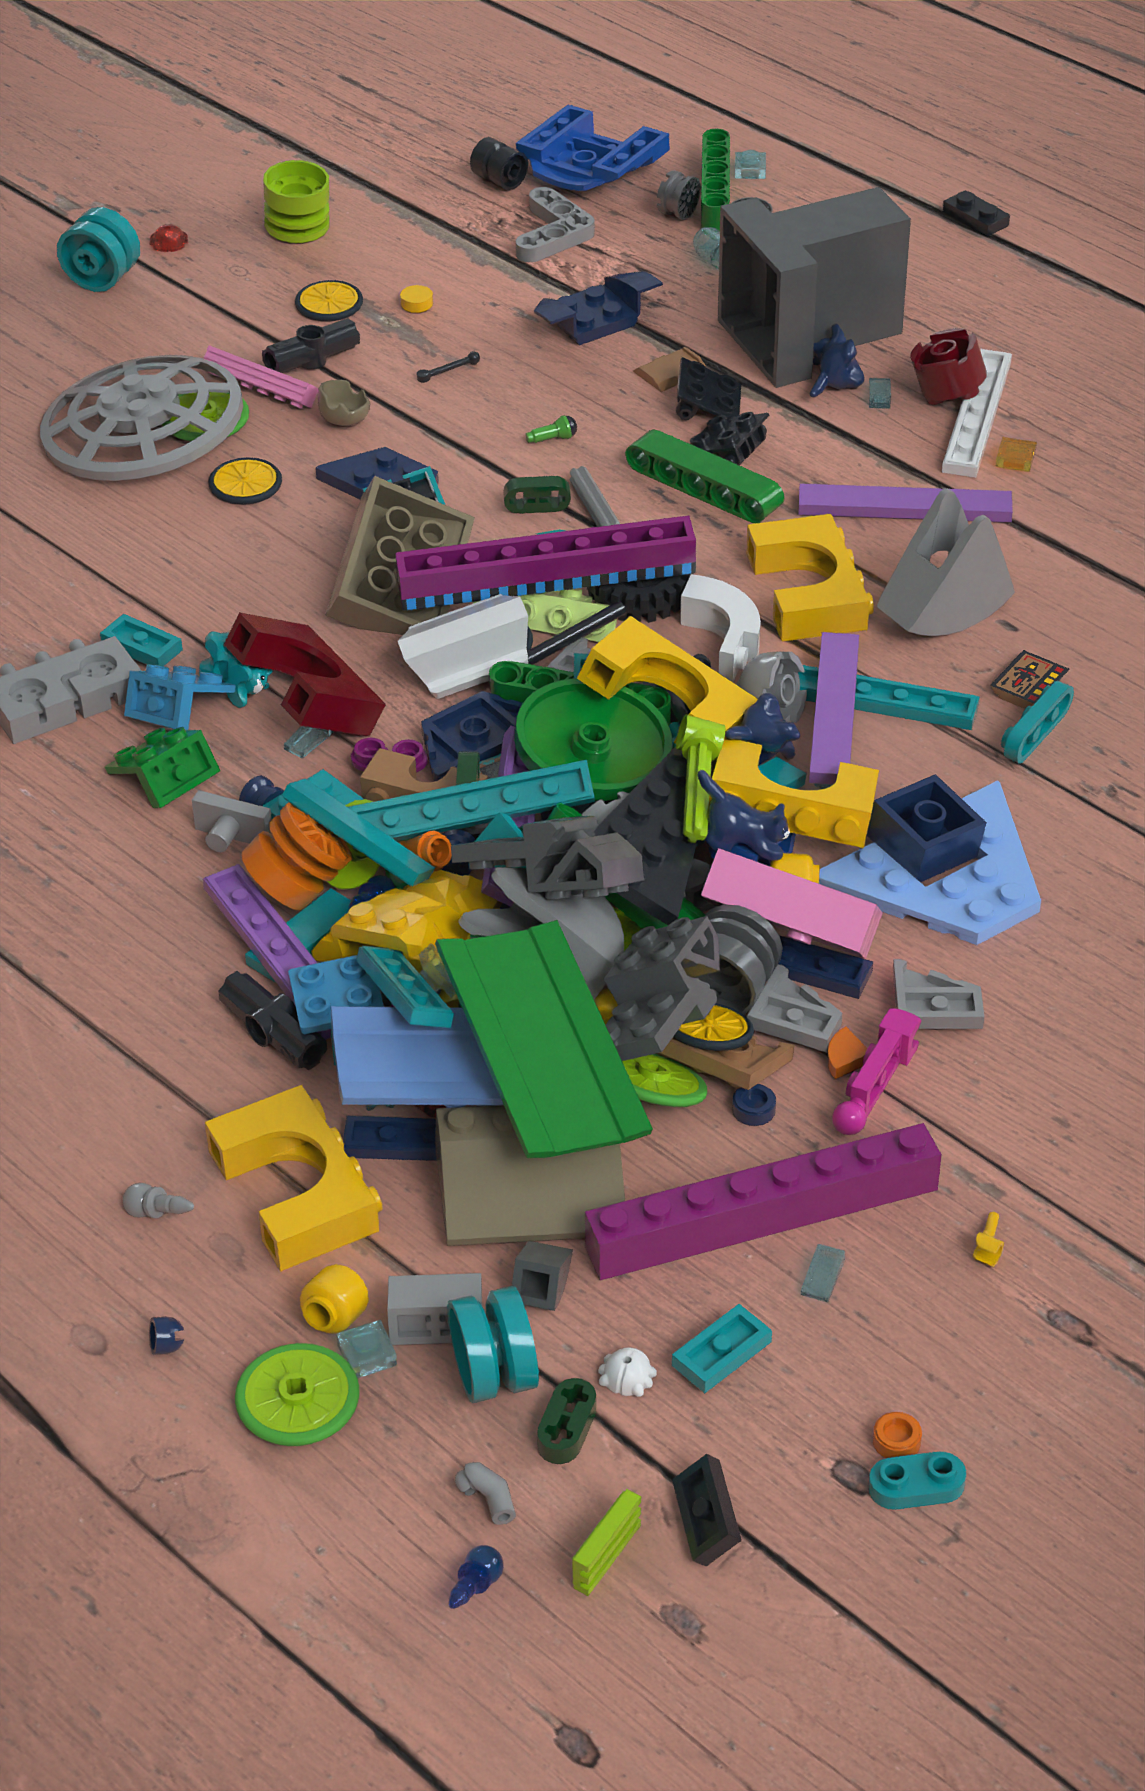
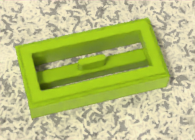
M628 1489L623 1491L573 1556L572 1576L573 1588L589 1596L640 1528L641 1519L638 1518L641 1515V1508L638 1507L641 1503L640 1495Z

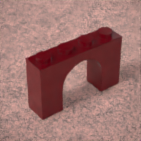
M239 612L224 646L243 665L277 670L294 677L281 706L300 726L363 736L371 735L386 704L309 625Z

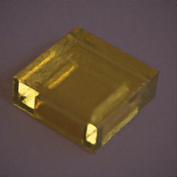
M1002 437L996 458V467L1030 472L1036 453L1037 442Z

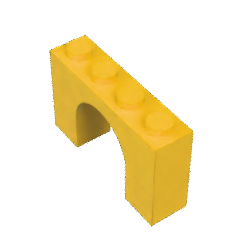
M832 514L747 525L746 554L755 575L789 570H806L827 578V580L814 585L774 590L773 621L782 642L820 637L822 632L849 633L868 630V617L874 612L873 598L871 593H866L864 589L861 570L856 571L853 552L851 548H846L843 529L836 526Z
M632 616L591 649L577 677L578 680L607 699L613 697L619 690L631 682L642 681L659 685L681 698L690 709V716L723 724L726 727L725 732L734 726H741L745 710L758 700Z
M727 737L724 738L712 779L725 792L739 796L750 806L760 811L769 812L774 810L780 803H783L785 806L784 816L787 819L790 833L864 848L879 770L840 762L837 779L832 786L821 790L793 789L771 781L760 772L758 764L762 745L728 739Z
M302 1085L205 1121L209 1153L225 1180L278 1161L306 1163L323 1174L320 1181L305 1193L258 1211L262 1242L280 1272L379 1232L378 1212L382 1211L383 1207L377 1190L374 1186L367 1187L363 1181V1173L357 1159L354 1156H347L339 1131L336 1127L329 1128L326 1123L325 1113L320 1101L317 1098L311 1100Z

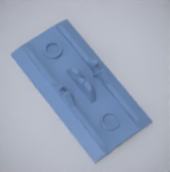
M331 1006L332 1038L342 1105H445L447 1108H456L466 1105L496 1106L503 1105V1102L462 1008H450L454 1016L451 1028L409 1024L396 1007Z

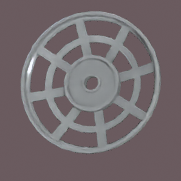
M159 355L127 360L96 371L63 391L51 403L43 416L40 425V438L47 457L54 465L70 474L88 479L109 481L154 476L191 463L223 442L240 420L243 410L242 393L236 378L226 368L203 358L186 355ZM192 368L214 373L226 380L227 383L206 382L203 376ZM165 369L156 375L138 374L139 370ZM178 373H183L195 383L175 385L170 378ZM123 374L125 376L122 380L112 384L111 386H99L104 382ZM209 392L230 393L228 406L216 423L200 415L207 405ZM197 393L193 405L188 409L180 405L178 394ZM87 395L99 396L95 405L78 411L80 404ZM73 399L69 406L67 417L51 426L58 412ZM98 414L102 424L95 432H92L85 428L80 421ZM172 416L178 418L175 421L169 423L168 425L151 431L152 428L163 424ZM189 424L205 432L186 445L157 455L154 441L170 436ZM70 427L77 437L87 443L79 456L76 457L59 448L52 440V437ZM111 431L120 433L137 432V435L108 436ZM140 445L144 458L126 462L91 461L100 446L130 447Z

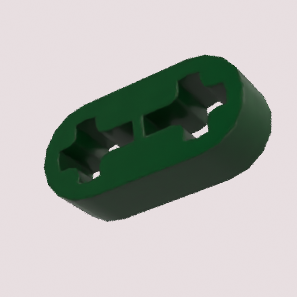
M560 476L513 478L505 484L503 489L505 507L513 513L558 512L567 508L571 501L569 483ZM551 491H558V497H551ZM523 492V498L516 499V493Z
M459 751L456 785L479 781V752Z
M571 1378L559 1383L541 1419L537 1431L538 1451L544 1460L552 1464L569 1463L580 1453L596 1415V1391L588 1381ZM575 1398L583 1400L576 1403L572 1413L567 1412V1404H572ZM562 1429L567 1430V1438H562L559 1444L551 1442V1440H556L559 1437Z

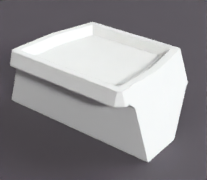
M499 594L410 626L408 631L398 640V644L404 661L426 684L430 693L436 699H440L489 681V670L497 662L514 661L528 664L526 648L528 614L521 597Z

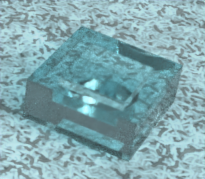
M755 150L735 152V179L766 178V152Z
M431 943L419 953L423 968L420 974L433 990L437 992L442 988L452 998L456 992L437 948Z
M381 1319L336 1334L337 1345L342 1357L350 1364L357 1378L397 1366L396 1352Z

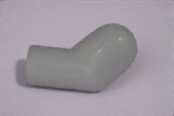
M480 1462L465 1464V1469L457 1472L455 1477V1483L460 1492H465L467 1496L475 1494L477 1490L481 1492L487 1499L491 1518L495 1524L503 1525L513 1521L516 1517V1512L506 1480Z

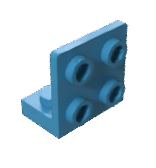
M146 665V671H130L124 716L172 729L184 727L185 730H188L193 692L235 693L236 685L222 682L223 675L216 673L200 672V676L195 675L196 669L192 667L173 666V672H169L168 667Z
M358 955L293 968L288 971L302 1034L332 1029L331 1006L384 1007L380 988L356 961Z

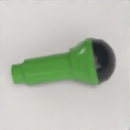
M569 415L560 416L553 424L532 429L531 432L526 433L527 442L537 443L554 437L570 439L577 432L576 420Z

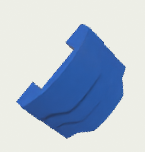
M568 104L516 142V149L526 155L530 162L533 176L557 187L586 191L604 183L617 180L625 173L654 163L670 150L669 133L645 126L623 142L594 134L593 111Z

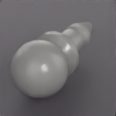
M146 1183L131 1185L123 1195V1207L133 1217L148 1216L150 1218H159L164 1213L182 1214L194 1209V1204L186 1198L167 1195L163 1188L152 1187Z

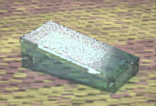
M869 378V408L890 409L891 380L887 378Z
M300 726L284 743V750L303 759L332 735L333 731Z
M822 1244L817 1245L801 1288L802 1296L829 1302L845 1262L844 1250Z

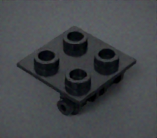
M682 357L679 368L676 413L682 420H689L694 417L699 408L716 416L725 415L726 418L737 417L740 414L742 384L731 376L721 375L706 368L700 362L690 361Z
M745 412L737 417L726 418L725 415L716 416L707 422V427L700 434L690 439V444L710 453L718 452L721 458L740 466L766 439L767 429L762 423L770 415L769 413L754 414L753 412Z

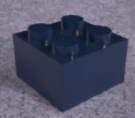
M934 774L874 800L866 836L919 882H923L977 858L987 822Z

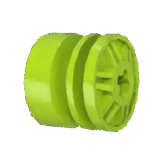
M289 160L269 167L264 173L263 180L265 200L264 226L267 232L276 239L289 243H305L324 236L329 229V175L325 169L315 163L304 160Z

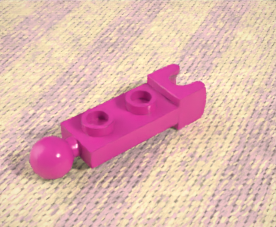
M890 1008L879 1024L878 1043H871L864 1056L862 1069L860 1072L854 1071L848 1080L845 1094L850 1097V1101L840 1103L833 1111L832 1121L837 1131L843 1135H855L864 1129L868 1115L899 1063L907 1066L919 1046V1041L914 1039L921 1024V1019L918 1016L895 1008Z

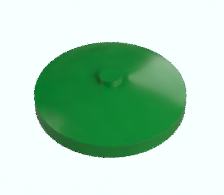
M577 678L556 681L533 692L519 709L514 730L516 750L529 771L587 760L595 800L602 799V801L617 800L618 792L630 793L672 751V734L669 725L661 712L650 701L626 687H623L613 697L607 699Z

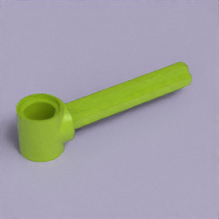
M686 714L679 727L676 749L681 750L683 756L687 759L683 834L688 837L689 842L695 843L697 840H705L708 834L710 797L701 787L697 774L700 770H704L711 777V761L716 760L720 754L726 727L720 723Z

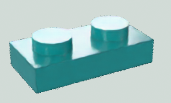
M122 614L100 632L101 641L116 636L133 659L147 665L165 666L183 651L181 638L126 614Z
M738 1304L672 1354V1367L705 1394L772 1342V1330L741 1304Z

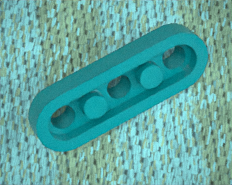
M1056 681L1051 686L1047 685L1043 689L1039 700L1033 706L1029 705L1024 710L1021 719L1014 727L1010 726L1005 731L1001 740V747L1004 748L1005 758L1021 764L1030 756L1067 714L1074 696L1073 686Z

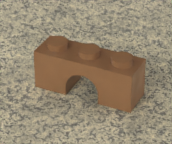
M379 748L360 776L361 796L363 799L375 802L456 786L457 768L451 766L448 773L438 781H418L415 757ZM480 774L479 781L488 779L487 775Z

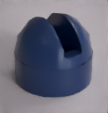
M166 1316L152 1317L150 1319L149 1341L153 1355L170 1354L182 1346L184 1339L175 1338L176 1331L184 1330L180 1321Z

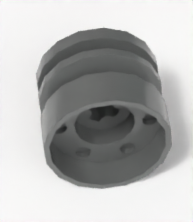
M724 904L711 908L705 915L708 916L719 937L720 971L693 978H699L700 981L708 983L710 989L716 991V1003L734 1008L745 1015L755 1005L764 989L765 982L771 977L773 970L780 962L783 947L777 931L769 921L757 912L740 905Z

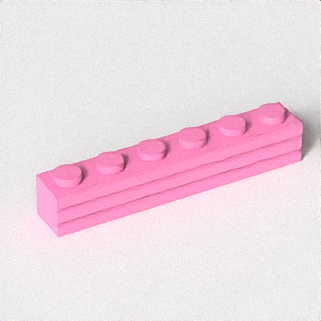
M208 346L204 359L226 368L236 380L241 381V386L251 390L253 386L257 387V392L269 396V393L275 394L273 398L282 402H286V399L291 401V405L300 409L303 406L312 408L318 393V388L212 346Z

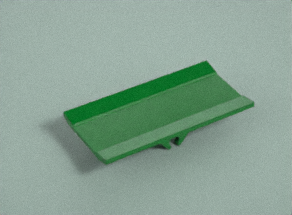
M558 920L533 926L528 930L467 940L462 938L436 940V948L526 1158L554 1157L626 1143L651 1134L653 1130L651 1123Z

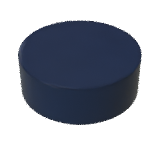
M757 1084L749 1090L742 1087L738 1088L733 1095V1115L739 1122L745 1125H764L775 1116L776 1096L770 1088L761 1084Z

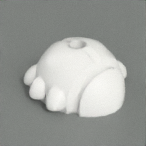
M623 1348L615 1351L613 1354L606 1355L604 1357V1364L598 1369L599 1374L602 1375L599 1379V1384L606 1386L615 1394L620 1393L622 1396H642L645 1388L652 1387L653 1381L651 1378L657 1375V1371L650 1365L648 1357L636 1348Z

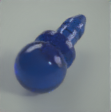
M383 875L372 877L360 887L358 895L352 898L349 909L354 905L369 901L382 893L394 889L393 881Z
M480 1545L469 1551L464 1563L458 1570L459 1581L450 1592L448 1605L451 1609L465 1605L474 1593L480 1594L485 1592L492 1583L501 1577L504 1561L497 1549L488 1545Z

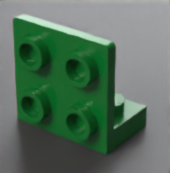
M184 727L171 731H166L165 728L156 729L145 735V742L136 748L135 746H129L113 755L115 760L105 766L108 774H137L153 808H162L220 772V768L202 731L185 730Z

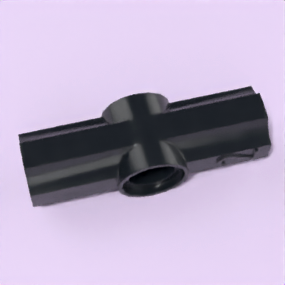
M349 318L324 327L305 325L297 329L295 337L267 346L265 350H262V361L267 368L280 373H285L299 367L306 369L321 368L326 364L327 357L355 348V345L360 344V333L356 328L355 322Z
M236 971L226 977L223 986L218 990L219 1000L244 1021L248 1033L258 1045L266 1047L271 1044L298 1068L310 1070L320 1063L323 1054L327 1051V1041L317 1032L301 1033L296 1006L288 996L282 993L273 996L247 973L241 974Z

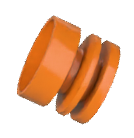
M289 802L280 810V815H277L269 822L271 832L262 831L242 851V861L250 875L269 895L293 910L302 911L324 890L322 880H333L338 875V870H342L352 860L351 851L343 839Z

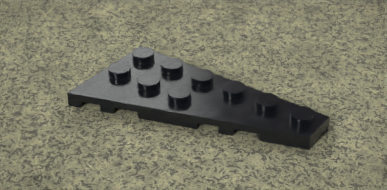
M676 747L594 831L595 836L618 832L642 855L644 880L628 883L629 891L617 892V894L666 925L671 924L679 917L697 841L691 843L688 841V837L683 834L687 759L683 756L682 751L676 749ZM717 759L711 761V778L713 776Z

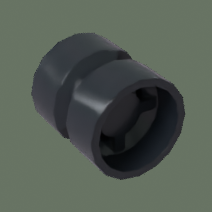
M486 137L480 140L474 147L470 157V167L474 174L493 181L495 185L503 189L513 190L525 179L528 171V159L524 153L507 146L505 143L492 137Z

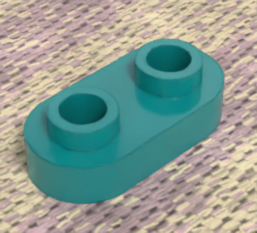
M941 1451L885 1458L878 1461L870 1471L869 1494L875 1503L892 1510L949 1503L958 1499L964 1492L967 1474L966 1467L957 1456ZM936 1471H943V1472H947V1473H946V1474H941V1473H938V1472H936ZM896 1476H898V1477H900L901 1479H899V1480H892V1479H890L889 1477H896Z

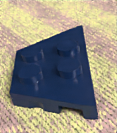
M382 447L318 465L315 470L317 480L361 500L364 493L363 488L369 486L374 476L386 481L391 479V482L394 483L403 480L402 475L428 466L387 447ZM431 468L436 479V482L438 484V471Z
M481 691L422 720V736L433 780L438 781L448 773L451 766L457 768L459 751L479 752L480 761L501 754L504 734L510 726L515 727L517 715L523 703L515 700H505L499 695Z

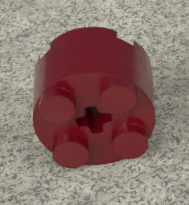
M962 328L939 331L930 335L931 342L923 347L921 342H919L913 348L910 358L922 394L926 397L929 404L937 405L943 401L959 397L964 400L971 399L979 393L978 387L986 379L987 370L976 335L973 332L972 335H968L966 329Z

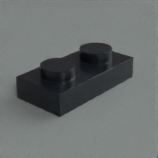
M964 190L943 201L942 212L987 237L1009 226L1010 214L1002 211L996 205L975 196L972 192Z
M705 1454L673 1478L672 1483L692 1560L701 1565L708 1566L741 1542L742 1539L720 1460Z

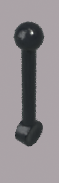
M472 351L467 357L429 371L425 369L419 370L417 372V380L425 383L430 380V377L468 363L477 364L480 361V355L478 352Z

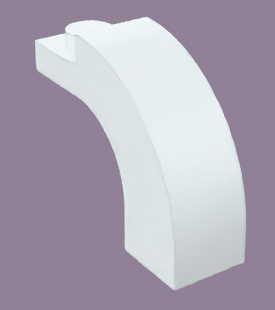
M691 574L681 595V625L708 630L724 639L719 651V674L734 682L738 670H743L747 662L759 655L760 615L753 601L738 588L714 578Z

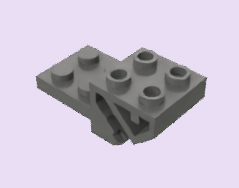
M594 816L564 817L523 824L524 837L497 838L451 846L452 863L469 862V869L493 868L495 865H506V867L526 866L528 892H545L546 899L569 898L571 895L583 894V897L607 896L609 893L629 891L628 883L644 880L642 855L618 832L595 836L594 831L598 827V820Z
M708 916L693 920L683 917L659 929H655L653 926L643 928L632 936V943L628 948L614 959V966L603 979L618 1006L613 1009V1016L607 1022L606 1027L622 1061L662 1052L682 1024L705 1019L716 1004V991L710 989L708 983L700 981L699 978H693L720 971L719 937Z

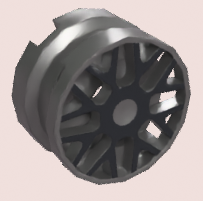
M672 170L666 174L668 180L666 182L662 181L658 189L657 198L661 199V204L658 203L657 208L663 214H675L678 219L686 220L693 214L698 204L701 190L700 181L694 176L685 177L683 173Z

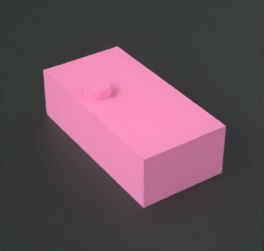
M719 848L701 896L713 905H740L757 912L769 921L772 926L788 931L787 937L808 945H811L813 940L863 959L867 957L883 913L877 904Z

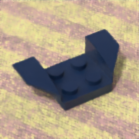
M645 271L604 277L605 285L591 286L578 293L562 296L558 300L543 298L534 309V314L542 317L549 324L555 323L580 346L635 326L640 315L641 293L662 286L663 282Z

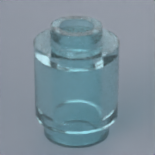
M704 227L696 233L693 239L695 251L701 258L719 270L720 231L717 228Z

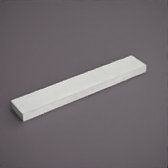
M980 349L987 370V376L978 387L979 393L971 399H963L943 460L942 473L977 477L1011 365L1012 354Z

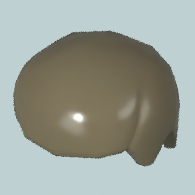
M329 380L321 383L318 388L320 414L332 424L340 426L358 424L365 419L370 410V401L366 397L365 391L360 390L359 394L354 393L350 387V382L347 380Z

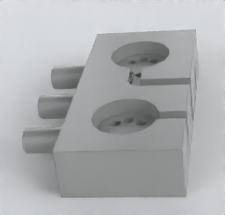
M116 636L85 646L80 639H74L69 644L71 652L51 658L46 651H40L35 656L37 664L16 670L12 664L7 663L0 668V674L2 675L0 677V726L13 744L76 722L75 710H78L83 718H87L112 709L111 697L118 706L126 704L130 671L142 670Z

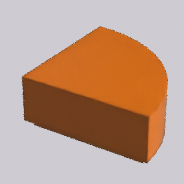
M847 1026L840 1029L832 1037L828 1047V1068L834 1079L862 1067L867 1047Z

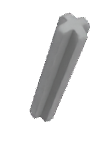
M584 466L578 469L572 468L570 471V482L597 527L620 524L587 468Z

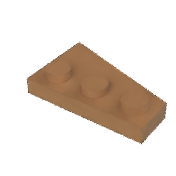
M753 1035L752 1039L742 1047L732 1050L713 1051L686 1045L673 1037L665 1049L656 1054L685 1063L696 1072L709 1073L723 1079L732 1087H742L749 1090L793 1059L795 1045L779 1042L777 1049L756 1044L757 1036Z

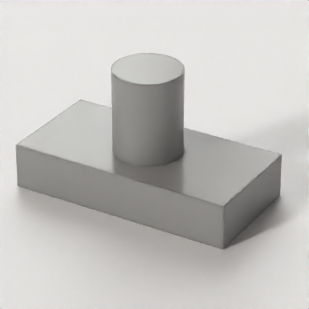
M200 790L192 799L195 829L208 833L205 838L206 844L216 852L226 851L233 839L250 844L262 831L271 832L269 824L272 820L270 808Z

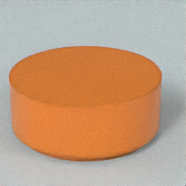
M890 1412L882 1415L876 1421L873 1432V1445L876 1451L884 1458L915 1455L920 1450L922 1428L919 1422L911 1415L903 1412Z

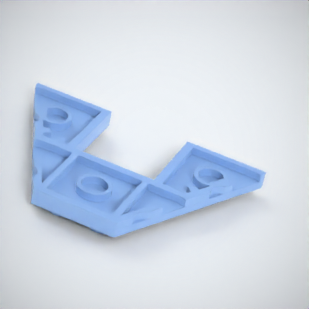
M998 780L961 798L987 824L979 848L978 860L925 887L873 842L821 868L819 874V884L877 904L882 912L901 919L906 915H910L927 921L929 929L953 934L959 939L975 945L1039 913L1041 906L1040 895L1003 789Z

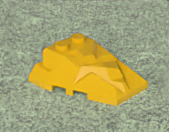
M443 870L434 871L430 878L414 886L407 885L402 890L394 888L369 901L354 905L347 914L330 928L331 932L322 938L311 952L316 961L326 962L358 955L359 947L373 945L403 951L405 958L427 983L429 981H437L441 987H444L450 981V978L436 948V940L456 938L467 940L470 933L459 925L458 920L465 912L476 909H500L503 903L481 893L483 880L468 875L460 876Z

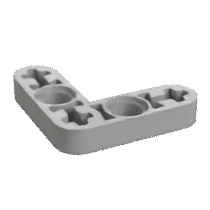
M548 187L535 188L529 193L530 211L548 224L517 237L516 257L523 262H536L588 241L595 235L594 218L554 189Z

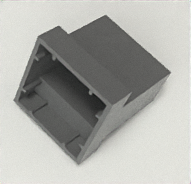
M880 187L771 213L757 197L721 206L718 322L775 388L812 379L813 357H815L813 352L814 343L827 337L831 338V327L836 323L842 329L846 340L852 339L855 346L902 334L911 218Z

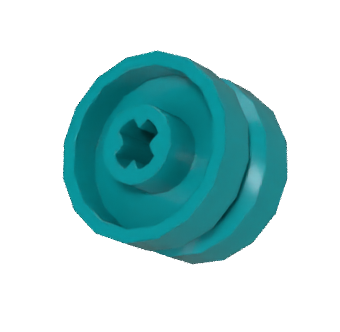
M95 207L84 212L75 221L74 225L70 226L60 236L57 243V258L64 272L80 287L93 292L107 291L115 286L123 275L136 264L140 256V241L135 229L126 218L116 211L105 207Z
M515 1286L489 1291L485 1304L486 1314L481 1303L472 1295L448 1301V1324L454 1356L465 1393L471 1403L496 1398L500 1387V1376L504 1385L513 1393L538 1387L539 1369L533 1334L524 1303Z

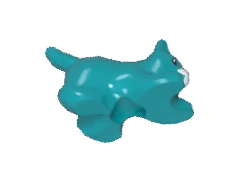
M211 631L205 637V648L211 656L201 661L199 674L200 672L223 675L222 682L236 685L235 693H227L234 706L243 708L248 702L247 694H257L262 689L269 688L268 676L273 670L241 664L224 646L229 632L218 633Z

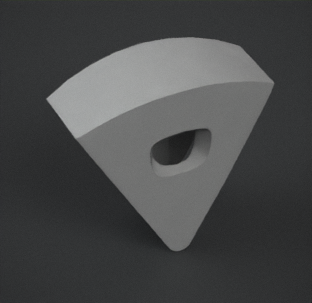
M948 488L941 490L906 548L878 601L877 607L906 631L928 636L949 635L960 632L992 615L1008 601L1015 591L991 520L985 515L976 517L969 525L962 505L955 493ZM937 551H948V556L941 567L937 568L930 562L931 556Z
M497 867L492 873V878L507 898L514 902L513 905L507 909H476L465 912L458 920L459 925L472 935L491 936L528 930L530 927L558 920L591 995L595 999L606 985L603 978L614 966V959L624 951V934L621 923L606 897H583V894L571 895L569 898L546 899L545 892H528L526 868Z

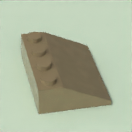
M374 476L361 497L326 616L358 629L404 635L410 626L448 613L450 605L402 610L395 553L467 544L475 517Z
M504 1105L436 1108L435 1146L447 1246L585 1238V1211L625 1201L620 1144L548 1158H526Z

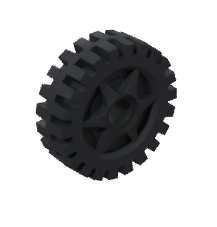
M691 574L587 587L588 595L593 597L592 600H595V603L612 605L620 600L627 613L619 617L618 620L625 621L628 616H633V618L641 622V617H647L649 623L656 621L657 614L662 619L670 616V610L676 613L681 609V595Z

